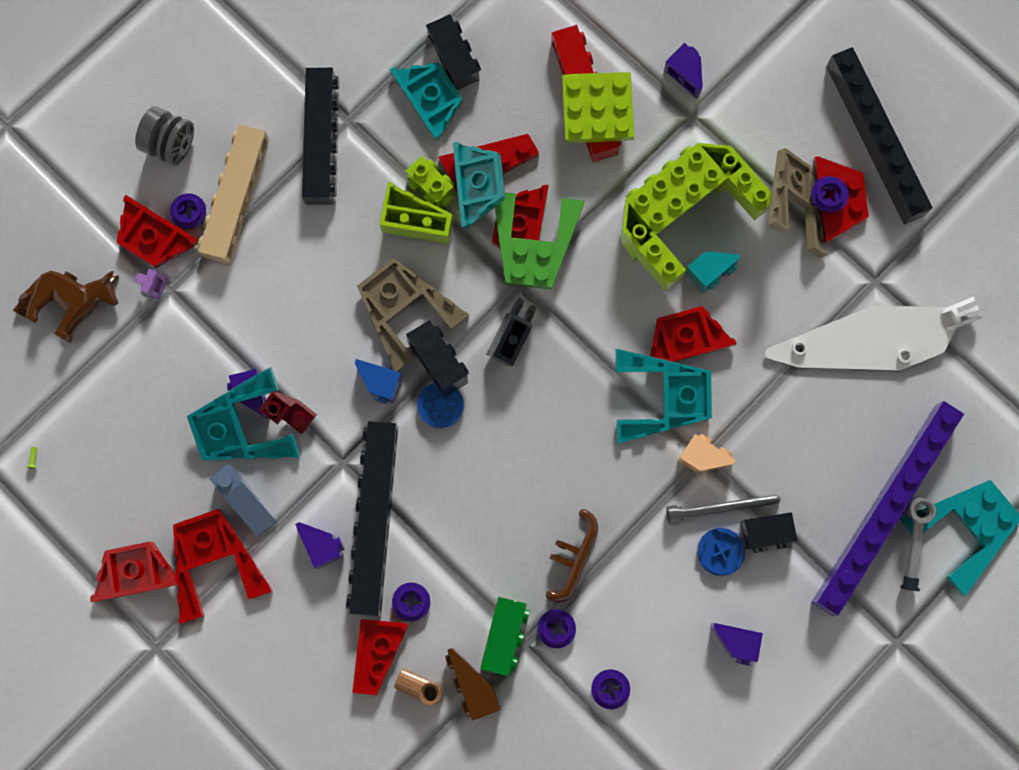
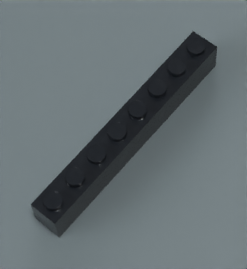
M851 47L832 55L826 68L903 224L905 225L926 216L933 207L854 48Z
M368 421V426L363 428L362 439L366 441L365 451H361L360 464L364 465L363 474H359L358 488H361V498L356 500V512H359L358 522H354L353 536H357L356 546H352L351 560H354V570L349 572V584H352L351 594L347 595L346 608L350 609L349 614L381 616L399 429L397 423Z

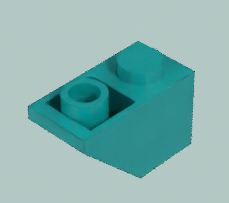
M704 252L687 266L685 274L702 292H705L708 288L712 291L722 282L720 278L723 275L727 274L729 276L739 267L737 263L741 257L738 254Z

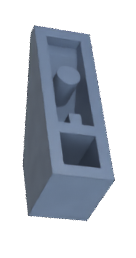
M227 464L209 478L223 498L257 537L277 522L235 467Z

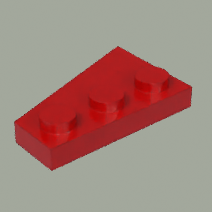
M370 619L360 620L352 693L378 695L410 623Z

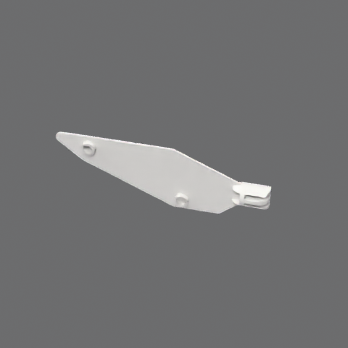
M974 297L949 307L871 306L767 348L765 356L768 359L798 368L900 371L944 353L957 328L983 317L982 314H978L961 321L962 316L979 310L978 305L960 312L957 311V308L976 301ZM797 344L802 346V352L796 351L795 347Z

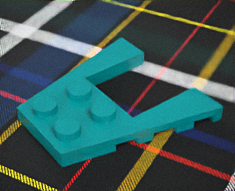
M615 349L616 373L663 372V419H617L618 444L712 418L710 370Z
M272 367L263 370L187 415L202 460L300 457L301 454L294 433L248 445L234 404L271 393L272 391H278L279 388Z
M991 480L935 503L936 515L934 519L924 523L923 533L949 512L953 511L983 547L946 576L961 596L968 594L1019 523V513ZM926 507L916 511V515H924ZM908 515L900 518L899 520L912 535L914 526L912 519Z

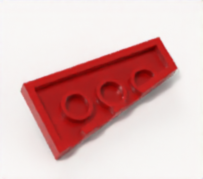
M529 134L477 146L482 150L494 151L501 155L503 174L539 156V151ZM454 153L439 156V162L447 176L453 181V186L458 193Z

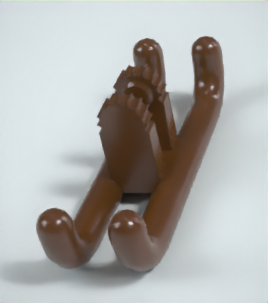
M586 509L579 511L580 519L588 524L581 547L578 548L560 540H557L555 543L558 548L566 549L577 555L575 561L562 558V556L557 554L550 555L549 559L572 568L563 590L559 592L548 590L546 592V598L552 602H565L571 598L598 535L597 519Z

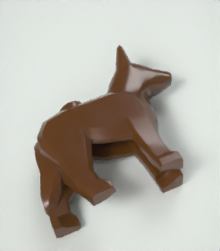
M48 271L41 274L30 288L20 295L19 303L13 311L36 323L40 310L49 302L55 300L66 312L54 334L71 343L74 330L93 312L100 302L112 306L118 305L113 285L119 279V275L113 276L114 271H110L101 279L81 285L76 282L78 278L67 271L64 274Z

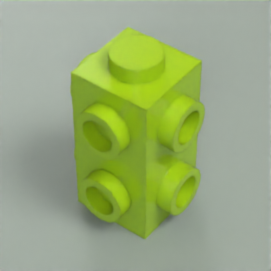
M421 156L405 170L406 182L413 190L416 191L418 189L423 194L422 198L425 202L428 201L439 208L447 206L453 200V195L455 194L453 181L447 175L442 176L437 171V165L431 159L427 161Z

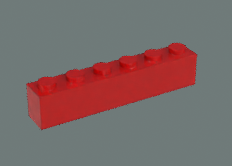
M578 25L551 32V43L562 75L598 73L593 71L591 66L594 64L593 57L590 51H586V37L584 32L579 31ZM622 141L586 142L592 163L618 155Z

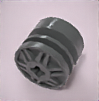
M157 106L151 107L143 115L138 125L135 136L136 149L152 157L158 156L160 160L166 161L173 166L178 165L184 160L192 145L195 130L192 121L183 119L181 116H172L169 111Z

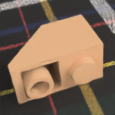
M695 434L677 461L698 474L730 467L736 460L732 458L733 454L723 447L718 449L713 446L712 440L705 435L700 434L698 436Z

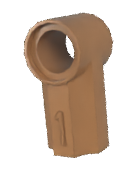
M402 668L395 681V689L421 700L426 705H434L440 702L444 696V689L441 684L432 682L405 668ZM429 686L437 690L435 700H430L426 696V690Z

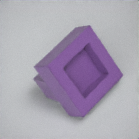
M148 269L146 275L137 273L134 282L141 284V291L150 297L159 299L167 278L158 271Z

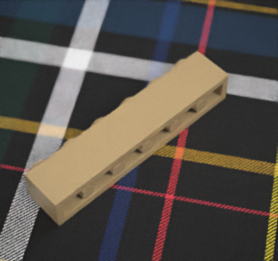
M239 124L237 131H234L232 135L233 145L231 151L225 157L226 167L224 173H221L218 179L219 189L217 194L213 195L211 201V214L205 219L204 227L206 229L203 237L201 236L198 241V252L203 258L229 265L231 263L270 140L264 130Z

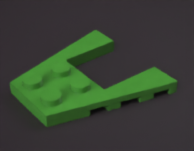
M505 192V200L495 207L505 283L512 286L552 290L585 201L562 198L557 242L511 238L516 193Z

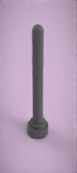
M769 495L683 509L682 507H677V505L666 506V514L669 525L679 524L680 521H684V518L778 504L781 498L779 495Z

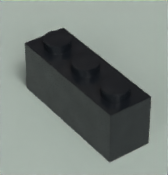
M449 14L427 24V35L456 90L479 81L481 67L476 58L472 59L470 55L472 50L468 40H463L460 35L462 29L457 20L453 21Z
M429 320L406 334L408 345L444 398L468 384L467 375L469 371L463 362L459 363L455 358L457 354L450 343L446 345L442 339L444 334L438 325L434 327Z

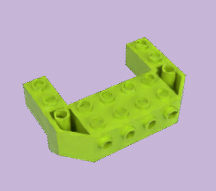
M697 143L693 147L689 145L681 151L678 159L675 161L669 160L661 168L662 171L657 175L651 174L644 181V185L641 188H634L626 195L620 241L633 261L638 259L665 292L684 277L686 269L658 237L663 229L713 190L719 195L727 189L754 221L770 209L772 192L732 146Z

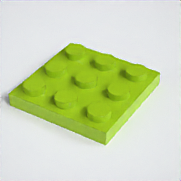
M631 72L562 75L565 143L634 140Z

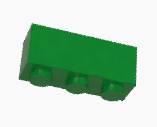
M498 596L480 669L509 676L510 671L515 672L518 658L514 657L516 647L521 648L524 633H520L522 623L527 624L530 610L526 609V603Z

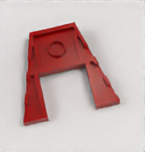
M221 509L173 524L174 552L177 565L176 576L181 582V585L178 586L177 594L180 614L179 624L204 616L190 572L193 568L234 554L248 600L273 591Z

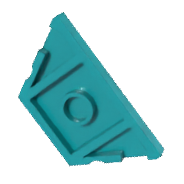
M431 63L425 66L412 65L406 69H397V67L389 69L391 75L434 140H439L463 102L462 97L440 64Z
M454 142L453 151L461 227L468 229L505 200L501 155L494 151H485L478 147H469Z

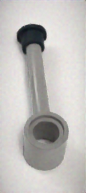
M915 497L910 500L906 507V513L914 522L907 576H904L903 585H900L901 589L920 591V588H918L919 578H917L924 523L932 521L936 515L935 505L930 500ZM919 504H924L926 507V512L922 516L916 515L915 510Z

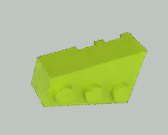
M388 181L379 223L382 233L450 244L454 224L452 214L428 201L425 202L417 198L414 194L406 192Z

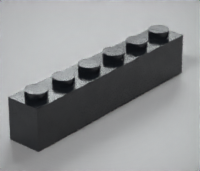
M333 67L306 68L302 199L306 205H333V197H337V185L333 181L334 175H337L338 172L337 161H334V154L338 153V141L335 140V132L339 130L338 118H335V111H339V98L336 97V90L340 88L339 76L335 75Z

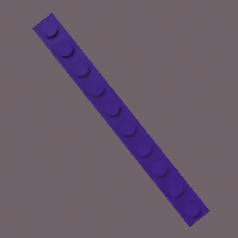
M945 401L934 406L811 603L831 616H839L961 421L964 413Z

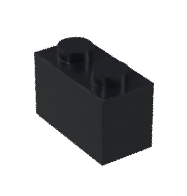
M792 512L741 521L746 550L753 549V553L768 551V546L776 545L777 550L790 548L791 543L798 541Z

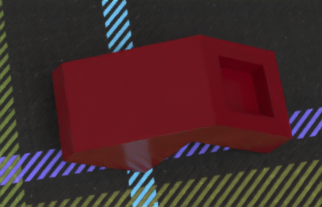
M275 391L271 392L259 408V411L274 423L279 424L284 420L300 434L306 431L317 416L314 411L301 401Z

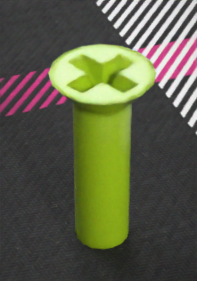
M31 447L29 465L26 468L37 469L35 467L37 447Z

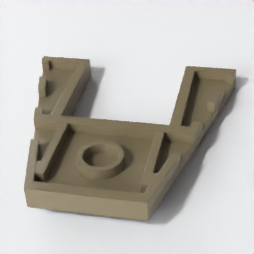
M783 148L777 151L768 226L781 234L789 231V198L805 209L807 251L818 258L828 256L827 250H823L821 245V239H824L823 228H818L816 216L820 215L819 208L814 206L812 197H810L814 185L811 166L787 148Z
M392 258L357 285L391 364L397 372L406 367L415 358L388 326L387 322L423 295L450 330H453L469 317L467 312H464L455 303L444 297L395 258Z

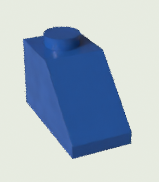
M356 359L355 365L369 393L374 397V401L386 405L388 401L394 403L403 378L402 374Z

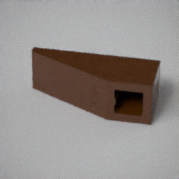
M454 648L448 649L449 655H446L445 659L449 669H454L457 678L453 679L457 692L463 693L465 702H462V707L466 717L471 716L472 721L500 711L501 708L492 684Z

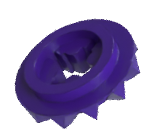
M827 176L819 179L813 185L810 197H812L814 206L820 208L821 211L830 212L831 214L832 212L840 211L846 205L849 192L842 180ZM826 190L829 193L836 191V193L832 197L833 200H831L830 198L823 200V197L826 194Z
M182 194L172 202L170 217L177 226L183 229H195L197 225L203 224V219L207 216V206L195 194ZM186 204L192 210L195 209V211L191 212V219L186 214H183L186 212Z
M410 582L401 585L392 597V607L395 614L405 621L420 620L427 614L431 605L428 591L418 583ZM412 591H414V599L422 602V604L414 605L411 613H409V605L401 602V600L409 599Z
M561 609L549 610L542 615L538 622V635L541 641L548 647L563 648L574 639L576 624L568 612ZM560 619H563L561 628L567 632L566 635L557 633L552 639L553 630L547 623L556 625Z
M603 670L595 676L592 682V696L599 706L605 709H617L623 706L630 696L629 681L623 673L617 670ZM606 679L612 685H621V687L614 691V700L609 693H600L607 688Z

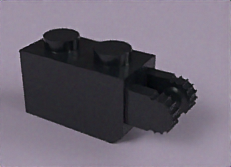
M521 298L516 300L510 313H506L486 353L487 356L507 366L514 365L532 329L533 324L530 322L537 309L536 306L530 305L523 319L518 317L524 304V300Z

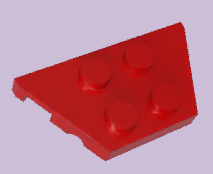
M815 156L813 163L816 182L823 177H836L845 183L849 192L848 201L840 211L838 210L830 214V212L820 210L821 225L824 233L823 241L828 243L833 238L847 232L853 226L860 224L869 217L864 175L860 171ZM826 190L823 200L827 198L833 200L832 197L836 191L829 193Z
M542 185L541 188L531 191L525 190L516 194L511 238L539 241L549 185ZM495 221L492 244L501 250L497 221Z
M124 196L123 215L120 216V230L118 231L116 241L121 247L153 267L158 268L198 245V239L129 196Z
M703 306L657 318L650 357L676 363L733 347L737 343L734 338H731L722 329V326L716 320L710 317V313Z
M149 541L106 550L101 561L102 567L98 571L96 581H98L94 595L90 597V603L179 586L181 582L154 542Z

